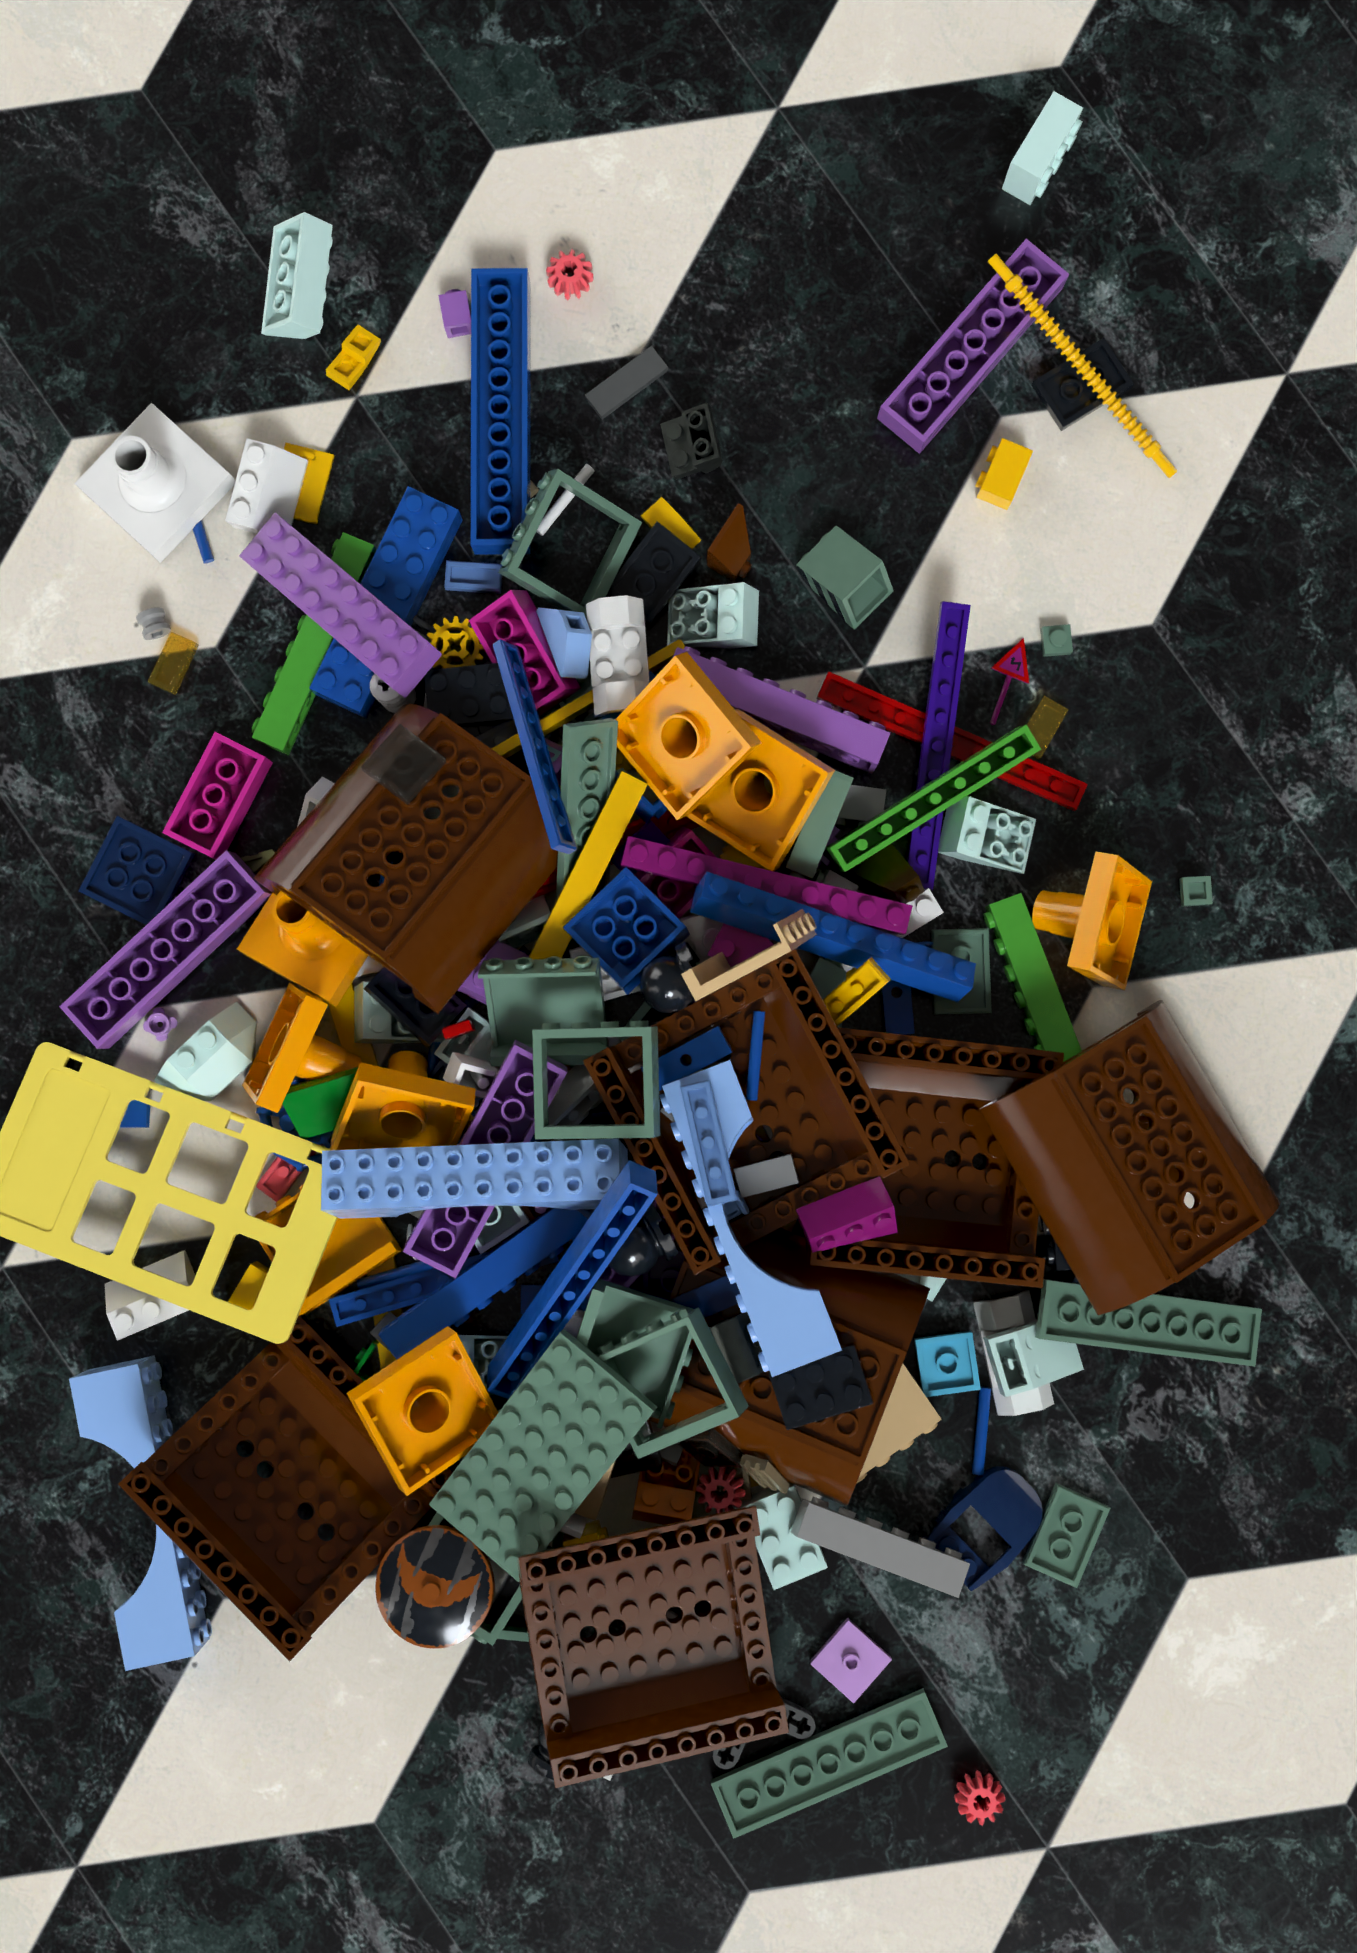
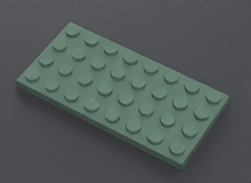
M563 1329L429 1505L519 1582L517 1557L541 1552L546 1549L656 1410L657 1406Z

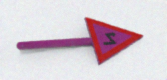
M1024 638L990 668L1007 675L990 721L991 725L996 724L1011 679L1014 678L1029 684Z

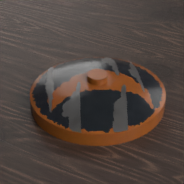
M443 1525L423 1526L399 1538L383 1557L378 1568L375 1584L377 1604L388 1626L405 1641L424 1648L453 1646L471 1636L486 1618L492 1605L495 1590L494 1573L487 1555L459 1530Z

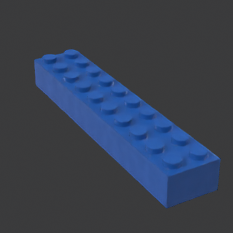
M528 268L471 269V547L475 555L503 554L506 549H510L514 541L512 538L513 532L518 524L523 523L527 515L525 508L530 501V278ZM530 545L525 554H530Z

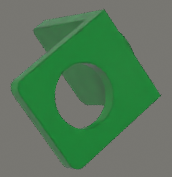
M377 1339L371 1343L368 1350L363 1347L354 1360V1363L357 1364L354 1372L363 1381L371 1377L362 1369L379 1343Z

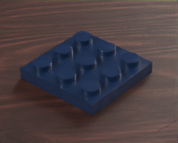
M116 816L79 892L147 925L171 902L195 854Z

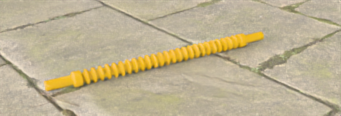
M997 253L988 260V263L1006 283L1004 287L1007 291L1015 294L1014 299H1020L1019 305L1024 304V311L1029 310L1031 313L1029 317H1035V324H1041L1040 330H1046L1045 336H1051L1050 342H1056L1055 348L1062 350L1061 355L1065 354L1067 356L1066 361H1072L1071 367L1078 369L1076 373L1083 375L1081 379L1088 381L1087 386L1091 385L1093 387L1092 392L1098 393L1097 398L1103 399L1102 404L1109 406L1107 410L1114 412L1112 416L1119 418L1117 422L1124 424L1122 428H1127L1129 430L1128 435L1134 436L1133 441L1139 442L1138 447L1144 448V455L1147 458L1151 457L1168 478L1172 477L1177 472V469L1160 450L1161 445L1158 441H1152L1151 438L1153 436L1146 434V428H1141L1142 422H1136L1137 416H1131L1132 410H1126L1127 404H1121L1122 398H1116L1117 392L1110 391L1112 386H1106V379H1100L1101 373H1095L1096 367H1090L1091 361H1085L1086 355H1080V348H1074L1075 342H1069V335L1064 336L1065 330L1058 328L1060 324H1055L1053 322L1054 317L1048 316L1049 311L1042 309L1044 305L1037 303L1039 299H1034L1032 297L1033 292L1027 291L1028 285H1022L1023 279L1018 274L1014 275Z

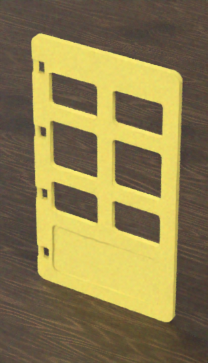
M44 1042L37 1047L0 1131V1236L272 1343H284L292 1333L338 1219L321 1211L322 1164L308 1159L312 1150L322 1153V1151L330 1149L50 1042ZM69 1058L82 1062L79 1072L66 1067ZM150 1088L163 1093L160 1102L146 1098ZM132 1100L164 1110L170 1115L150 1166L144 1174L108 1160L109 1151L127 1107ZM230 1119L244 1124L241 1134L227 1129ZM192 1123H198L245 1141L248 1144V1150L227 1201L224 1204H219L168 1183L169 1174ZM271 1153L282 1155L309 1167L308 1175L289 1222L285 1227H279L247 1213L248 1204L266 1160ZM100 1180L133 1192L136 1196L111 1255H106L78 1244L73 1239L95 1184ZM158 1204H164L211 1222L215 1226L199 1269L190 1286L147 1271L134 1264V1258ZM238 1234L273 1246L276 1250L261 1291L251 1310L224 1301L213 1295V1289L234 1238Z

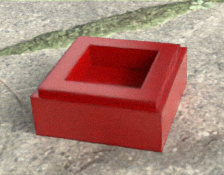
M466 1019L444 1027L442 1032L444 1038L450 1040L476 1029L473 1021Z

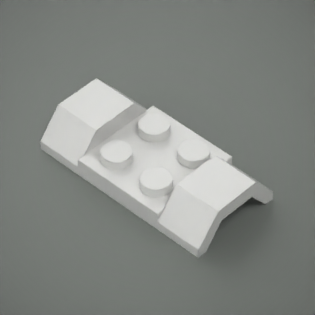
M628 595L597 598L586 604L587 623L592 633L590 668L595 717H602L612 712H623L650 683L643 599Z
M1022 1291L1013 1296L994 1300L974 1301L973 1306L997 1415L1016 1416L1044 1410L1053 1405L1054 1401L1050 1383L1008 1397L1001 1395L983 1339L985 1336L1037 1321L1030 1291Z

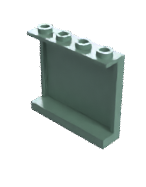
M557 956L546 959L521 957L516 960L491 958L482 962L478 972V979L483 978L493 1045L490 1054L491 1066L502 1065L515 1039L533 1048L532 1030L542 1029V1023H560V1029H571V1023L589 1022V1028H601V1022H606L599 958H590L589 956L565 959ZM608 1037L547 1038V1056L564 1065H585L583 1060L609 1047Z
M598 1279L593 1286L577 1340L596 1355L599 1353L597 1348L609 1341H612L615 1345L622 1342L620 1338L631 1331L637 1330L638 1334L646 1331L645 1327L658 1319H661L664 1323L671 1320L670 1315L678 1310L687 1308L689 1312L693 1308ZM683 1326L613 1357L622 1378L657 1406L650 1417L659 1419L657 1428L662 1429L665 1418L670 1420L676 1402L671 1401L674 1392H680L684 1376L680 1375L682 1366L688 1367L692 1357L693 1349H690L689 1345L693 1337L687 1326Z

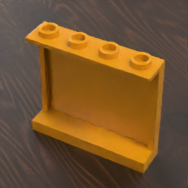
M302 1184V1185L299 1187L300 1192H301L302 1187H303L304 1184ZM300 1192L293 1197L287 1195L275 1203V1209L269 1213L263 1211L255 1217L279 1227L287 1226ZM382 1217L337 1219L299 1313L300 1316L309 1314L327 1302L329 1298L334 1297L402 1251ZM259 1241L272 1262L276 1254L275 1248Z

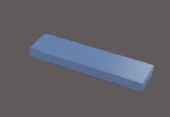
M705 1080L680 1086L707 1207L738 1200L711 1081Z

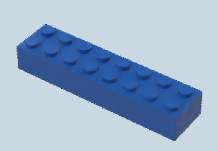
M408 486L360 583L410 627L463 521L459 510ZM333 638L309 689L316 696L366 719L376 699L370 691V681L375 673Z

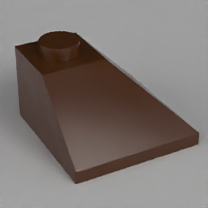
M739 503L707 550V566L733 583H736L739 577L744 579L752 566L750 563L751 550L744 509Z

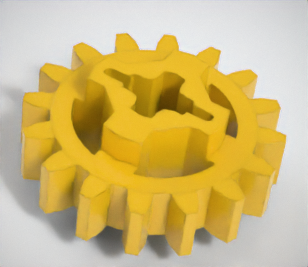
M454 616L453 622L449 623L445 617L443 618L444 625L442 627L436 623L433 625L436 631L435 634L427 633L428 639L432 641L430 644L436 649L439 640L443 642V649L440 651L442 655L432 666L433 669L476 665L477 661L484 662V657L480 653L486 651L482 644H479L481 642L473 628L469 627V619L466 618L463 623H460L458 616ZM460 630L461 632H460V633H450L449 631ZM474 641V652L471 656L468 652V646ZM454 643L458 646L460 644L461 650L459 652L455 649L452 650L450 645ZM451 662L462 663L460 665H450Z

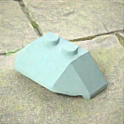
M236 1001L209 1019L166 1060L154 1080L160 1085L202 1101H212L253 1062L257 1021Z

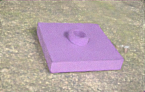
M847 1618L810 1660V1664L852 1703H855L890 1663L892 1658L855 1623Z

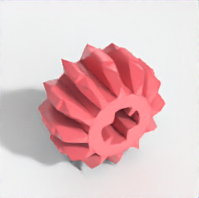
M573 249L570 250L569 255H565L560 250V259L551 257V266L546 269V274L549 277L547 280L550 288H554V293L557 297L564 293L567 300L570 299L571 294H575L580 299V290L588 292L590 290L588 283L594 280L593 273L590 272L592 264L590 261H585L586 258L583 253L575 257Z
M721 1465L718 1474L714 1467H710L708 1470L709 1476L706 1474L700 1476L699 1479L703 1484L697 1485L696 1491L703 1494L698 1499L699 1504L708 1503L705 1509L706 1513H709L712 1508H716L717 1514L722 1513L723 1509L731 1511L734 1510L733 1506L736 1508L742 1506L740 1498L745 1497L746 1490L738 1488L743 1485L744 1480L743 1478L734 1480L737 1473L735 1469L731 1470L730 1474H726V1466ZM719 1485L724 1487L723 1491L727 1490L724 1496L718 1495L719 1491L715 1492Z
M977 1770L975 1778L972 1779L970 1775L965 1773L966 1784L957 1782L959 1793L954 1795L956 1803H959V1813L962 1815L966 1814L967 1821L970 1823L977 1818L979 1824L983 1826L987 1817L991 1822H994L995 1817L993 1813H1002L1003 1808L1000 1803L1005 1802V1796L1000 1792L1002 1789L1000 1782H993V1776L990 1773H987L982 1778L981 1772ZM981 1795L984 1799L979 1801L976 1796Z

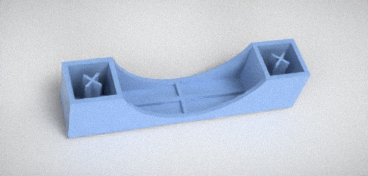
M730 1060L663 1085L664 1094L659 1095L665 1112L668 1114L672 1113L675 1122L670 1123L676 1140L678 1142L683 1141L686 1150L681 1152L687 1169H693L696 1175V1179L692 1180L695 1192L698 1197H704V1199L705 1195L680 1086L705 1080L711 1081L729 1159L737 1140L754 1121ZM725 1203L704 1208L703 1213L708 1225H715L718 1236L713 1238L720 1255L726 1254L729 1265L724 1268L730 1284L736 1283L740 1294L735 1297L741 1313L747 1312L751 1323L746 1325L753 1343L758 1341L762 1352L758 1354V1358L763 1371H770L771 1376L774 1377L842 1351L819 1289L794 1286L764 1271L747 1255L736 1239L727 1217Z
M618 1138L322 1151L321 1211L340 1219L398 1217L405 1213L420 1210L466 1206H535L567 1210L595 1209L628 1162V1149Z
M155 1356L89 1369L69 1378L80 1437L92 1439L108 1446L125 1458L133 1468L140 1462L144 1463L173 1434L172 1422L170 1419H167L165 1411L167 1396L164 1390L161 1391L159 1381L162 1377V1370L159 1362H156ZM157 1524L155 1550L149 1570L134 1595L114 1612L125 1671L193 1657L210 1639L209 1636L212 1634L211 1622L208 1618L206 1619L204 1611L206 1595L204 1590H200L198 1580L200 1579L201 1571Z

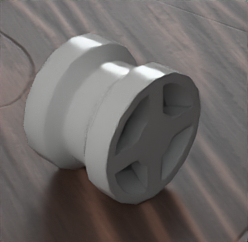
M150 608L136 616L138 623L143 627L142 635L145 640L158 639L171 632L170 625L164 620L165 612L163 608Z

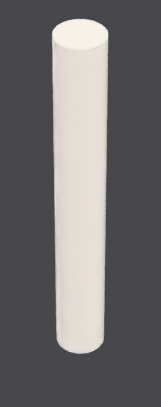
M585 464L574 479L584 485L594 473V469L590 465ZM565 489L545 514L536 532L543 536L575 495Z

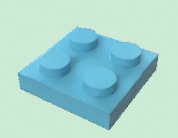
M971 1330L914 1338L921 1390L926 1397L981 1390Z

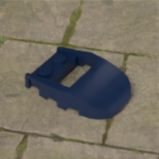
M996 1466L984 1471V1475L976 1476L974 1478L975 1481L964 1489L960 1488L953 1495L952 1501L945 1510L942 1509L936 1517L937 1524L927 1536L924 1533L922 1538L936 1543L935 1549L945 1552L946 1547L962 1553L961 1559L970 1563L964 1584L970 1591H973L1006 1569L1033 1537L1042 1520V1505L1037 1492L1018 1472L1008 1467ZM970 1505L1010 1545L990 1566L950 1527Z

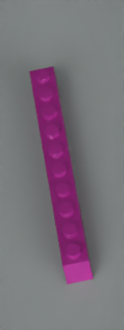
M631 836L627 838L621 867L698 885L705 873L710 872L844 919L899 935L906 934L913 907L912 905Z

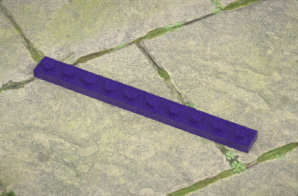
M940 602L916 790L949 770L971 607L968 604ZM943 811L910 831L906 861L919 875L924 889L929 888L933 890Z

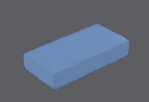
M446 560L444 588L450 591L501 594L502 574L498 572L502 564Z

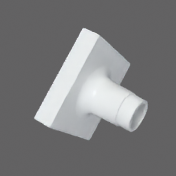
M151 403L74 484L161 563L194 526L235 485V479Z

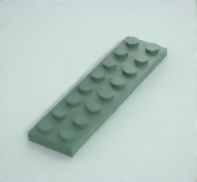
M612 718L563 724L560 796L567 812L577 850L571 854L558 851L556 901L615 784L618 721ZM611 860L591 900L609 884ZM571 938L566 950L580 947V945Z
M1043 1279L1035 1337L1044 1340L1255 1367L1262 1309L1152 1294L1128 1306L1097 1315L1080 1284Z
M924 1688L717 1776L711 1779V1786L734 1839L948 1746Z

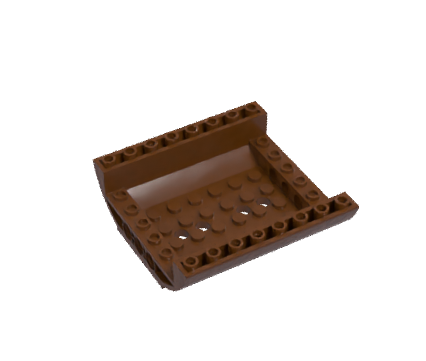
M405 704L399 708L255 875L254 879L275 895L282 891L411 986L414 997L439 1014L557 868L558 851L551 849L533 783L529 775L442 713L438 714L419 705ZM450 785L459 789V793L451 798L444 796L442 793L443 789ZM431 807H435L441 812L440 816L433 820L427 819L424 816V812ZM392 852H400L403 855V859L398 864H390L386 860L387 856ZM374 874H380L384 877L383 884L378 887H372L367 882L369 877Z
M796 949L650 1026H658L659 1058L719 1025L733 1050L730 1061L735 1073L742 1074L745 1078V1085L742 1091L746 1099L753 1011H765L758 1100H746L754 1121L737 1140L731 1152L729 1164L735 1190H739L734 1168L770 1159V1155L775 1151H780L785 1155L792 1153L799 1183L743 1197L749 1208V1213L746 1215L742 1213L729 1220L732 1231L741 1247L798 1219L796 1209L876 1177L882 1176V1178H885L910 1165ZM642 1036L629 1037L583 1060L615 1124H645L644 1082L641 1070L643 1066ZM684 1054L682 1056L684 1063H692L690 1055ZM715 1061L702 1069L705 1070L720 1064V1062ZM659 1091V1095L664 1094V1091ZM659 1096L660 1110H661V1109L663 1108V1105H662V1102H661V1099H660V1096ZM660 1112V1136L655 1138L623 1139L637 1164L656 1171L658 1195L655 1200L694 1275L721 1262L726 1254L720 1255L713 1238L717 1237L718 1233L715 1225L709 1226L704 1216L703 1209L707 1208L704 1197H698L695 1192L692 1180L696 1179V1175L693 1169H687L681 1152L686 1150L683 1141L678 1142L670 1125L672 1121ZM761 1125L769 1126L773 1132L771 1140H759L756 1135L757 1128Z
M1162 1000L1137 1013V1018L1020 1089L1004 1094L979 1109L1097 1315L1128 1306L1173 1283L1179 1282L1266 1224L1267 1220L1277 1211L1280 1205L1275 1192ZM1125 1088L1133 1092L1134 1100L1132 1104L1127 1103L1123 1098ZM1141 1114L1145 1115L1149 1120L1147 1130L1139 1126L1138 1118ZM1171 1166H1174L1179 1172L1177 1182H1173L1169 1177ZM1187 1192L1194 1197V1205L1191 1209L1184 1203V1196Z
M838 1028L910 1165L885 1178L880 1176L894 1205L898 1233L813 1253L805 1237L809 1264L1043 1288L1045 1258L1035 1255L1039 1213L979 1109L1004 1094L1020 1089L1063 1063L1064 1053ZM950 1150L955 1151L958 1155V1162L952 1167L946 1165L944 1161L945 1154ZM978 1153L983 1154L986 1159L985 1166L980 1170L974 1168L972 1164L973 1157Z
M779 1228L742 1247L743 1250L754 1262L760 1261L763 1270L775 1278L794 1286L819 1289L841 1347L855 1343L874 1403L787 1430L768 1371L761 1372L755 1377L737 1383L749 1405L740 1417L688 1439L738 1461H741L742 1456L745 1454L768 1460L788 1482L847 1507L905 1359L930 1288L894 1273L810 1265L807 1257L805 1237ZM725 1256L721 1262L694 1275L685 1258L669 1299L727 1275L724 1268L729 1265L727 1257ZM736 1304L704 1319L708 1327H711L742 1313L739 1305ZM691 1339L689 1348L693 1349L692 1357L688 1367L682 1366L680 1375L684 1376L683 1384L679 1393H673L671 1401L676 1403L671 1419L665 1418L663 1427L665 1428L725 1403L694 1339ZM649 1417L651 1422L658 1424L659 1419Z
M298 1316L292 1333L286 1342L280 1344L271 1342L144 1463L140 1462L118 1483L131 1499L289 1662L311 1640V1635L382 1561L390 1547L399 1538L408 1533L432 1508L429 1503L453 1473L449 1468L445 1469L408 1496L398 1488L347 1395V1392L364 1381L300 1316ZM243 1441L250 1443L253 1448L252 1454L249 1457H241L236 1450L238 1443ZM262 1462L269 1463L273 1468L272 1475L269 1478L260 1477L257 1473L258 1464ZM309 1504L312 1507L313 1516L311 1519L303 1520L298 1516L297 1510L299 1505ZM323 1524H327L333 1529V1537L329 1541H323L318 1536V1528Z
M756 1506L517 1557L520 1589L534 1677L555 1788L789 1733L785 1704L776 1688L755 1544V1536H760ZM701 1600L709 1602V1606L705 1611L696 1612L694 1610L697 1602ZM669 1608H681V1612L676 1618L666 1617V1612ZM620 1619L624 1621V1625L619 1631L609 1630V1625L613 1620ZM593 1626L595 1633L591 1637L584 1638L580 1636V1631L584 1627Z

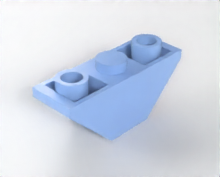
M538 607L536 612L560 676L586 679L588 676L592 633L584 613Z

